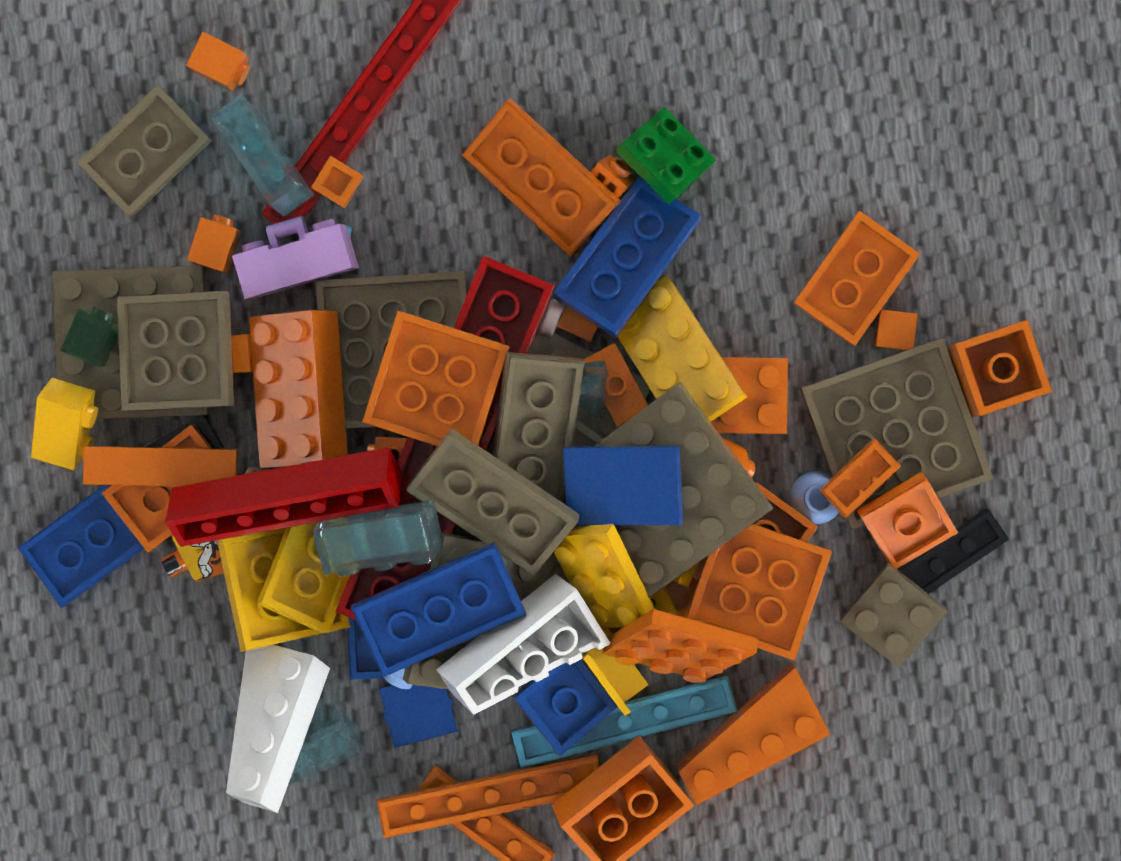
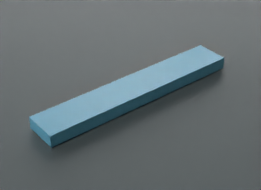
M728 674L707 679L703 683H691L627 700L625 704L631 713L624 716L617 707L562 756L554 751L535 725L512 730L511 733L520 767L533 766L632 740L639 735L643 737L738 712Z

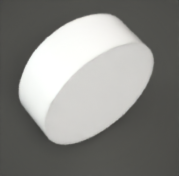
M556 299L550 301L538 330L540 334L552 338L565 307L564 304Z

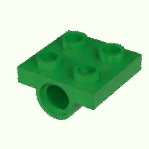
M665 107L622 142L616 150L668 205L675 199H678L716 161Z

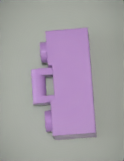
M303 216L266 226L270 245H264L263 240L251 242L241 246L242 253L232 255L244 299L260 298L316 280L359 269L347 226L335 224L334 219L313 224L314 231L308 233ZM298 233L299 241L281 246L279 238Z

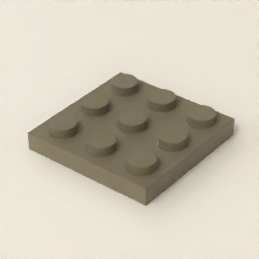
M228 291L117 297L121 411L234 406L230 293Z

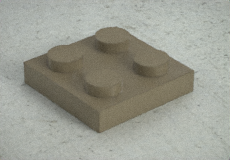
M887 563L841 616L840 622L899 668L947 614V608L894 566Z

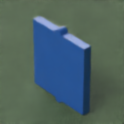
M394 685L379 688L385 710L383 720L388 722L394 748L458 732L451 707L454 700L449 697L447 689L412 685L410 689H401Z

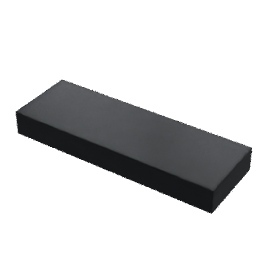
M985 508L957 527L958 533L899 567L897 570L926 593L930 594L1001 546L1009 538L991 511Z

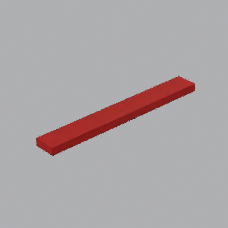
M414 0L263 209L261 212L262 216L273 224L303 216L305 220L322 196L311 187L329 157L332 156L340 162L346 163L462 0Z

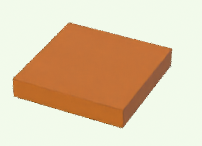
M923 472L918 473L856 510L887 562L896 569L958 533Z

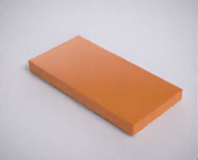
M511 98L506 100L462 154L471 165L570 257L577 252L621 202Z

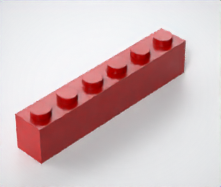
M390 447L175 487L172 488L165 523L180 547L398 508L402 472Z

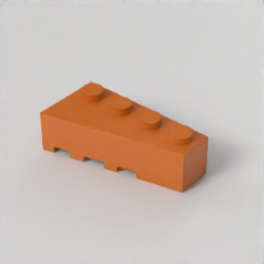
M791 662L768 684L766 683L740 709H737L738 712L729 716L718 729L709 734L676 764L678 772L696 806L831 735L799 673Z

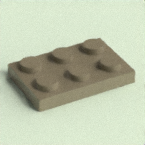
M157 84L77 163L129 217L133 218L212 140Z

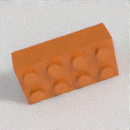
M307 310L249 317L260 468L292 466L348 455L338 311Z

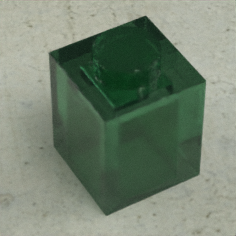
M95 306L92 307L91 311L78 309L60 351L94 366L105 367L118 338V324L112 322L114 314Z

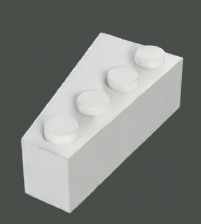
M554 574L521 601L526 615L477 636L436 669L452 694L473 715L517 693L519 686L531 680L538 682L548 677V671L564 663L571 665L581 660L583 653L595 647L600 650L611 644L578 590L557 574Z
M276 645L246 651L226 789L228 795L243 803L278 813L330 670L327 665L314 655Z

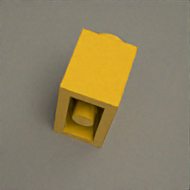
M55 378L50 379L37 396L31 458L75 470L83 458V446L94 445V437L90 436V430L98 414V407L93 406L95 390Z

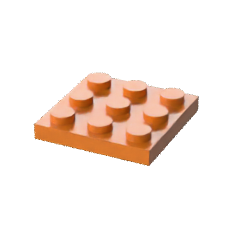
M398 311L362 422L438 446L452 428L476 445H479L502 374L506 352H509L510 346Z
M751 524L706 557L685 618L758 638L757 648L795 661L832 551Z
M652 609L607 637L611 644L603 648L602 654L615 657V661L621 664L634 665L639 663L650 666V671L655 673L669 674L672 672L683 675V679L688 682L703 683L706 679L720 674L723 670L735 664H740L742 660L756 654L758 638Z

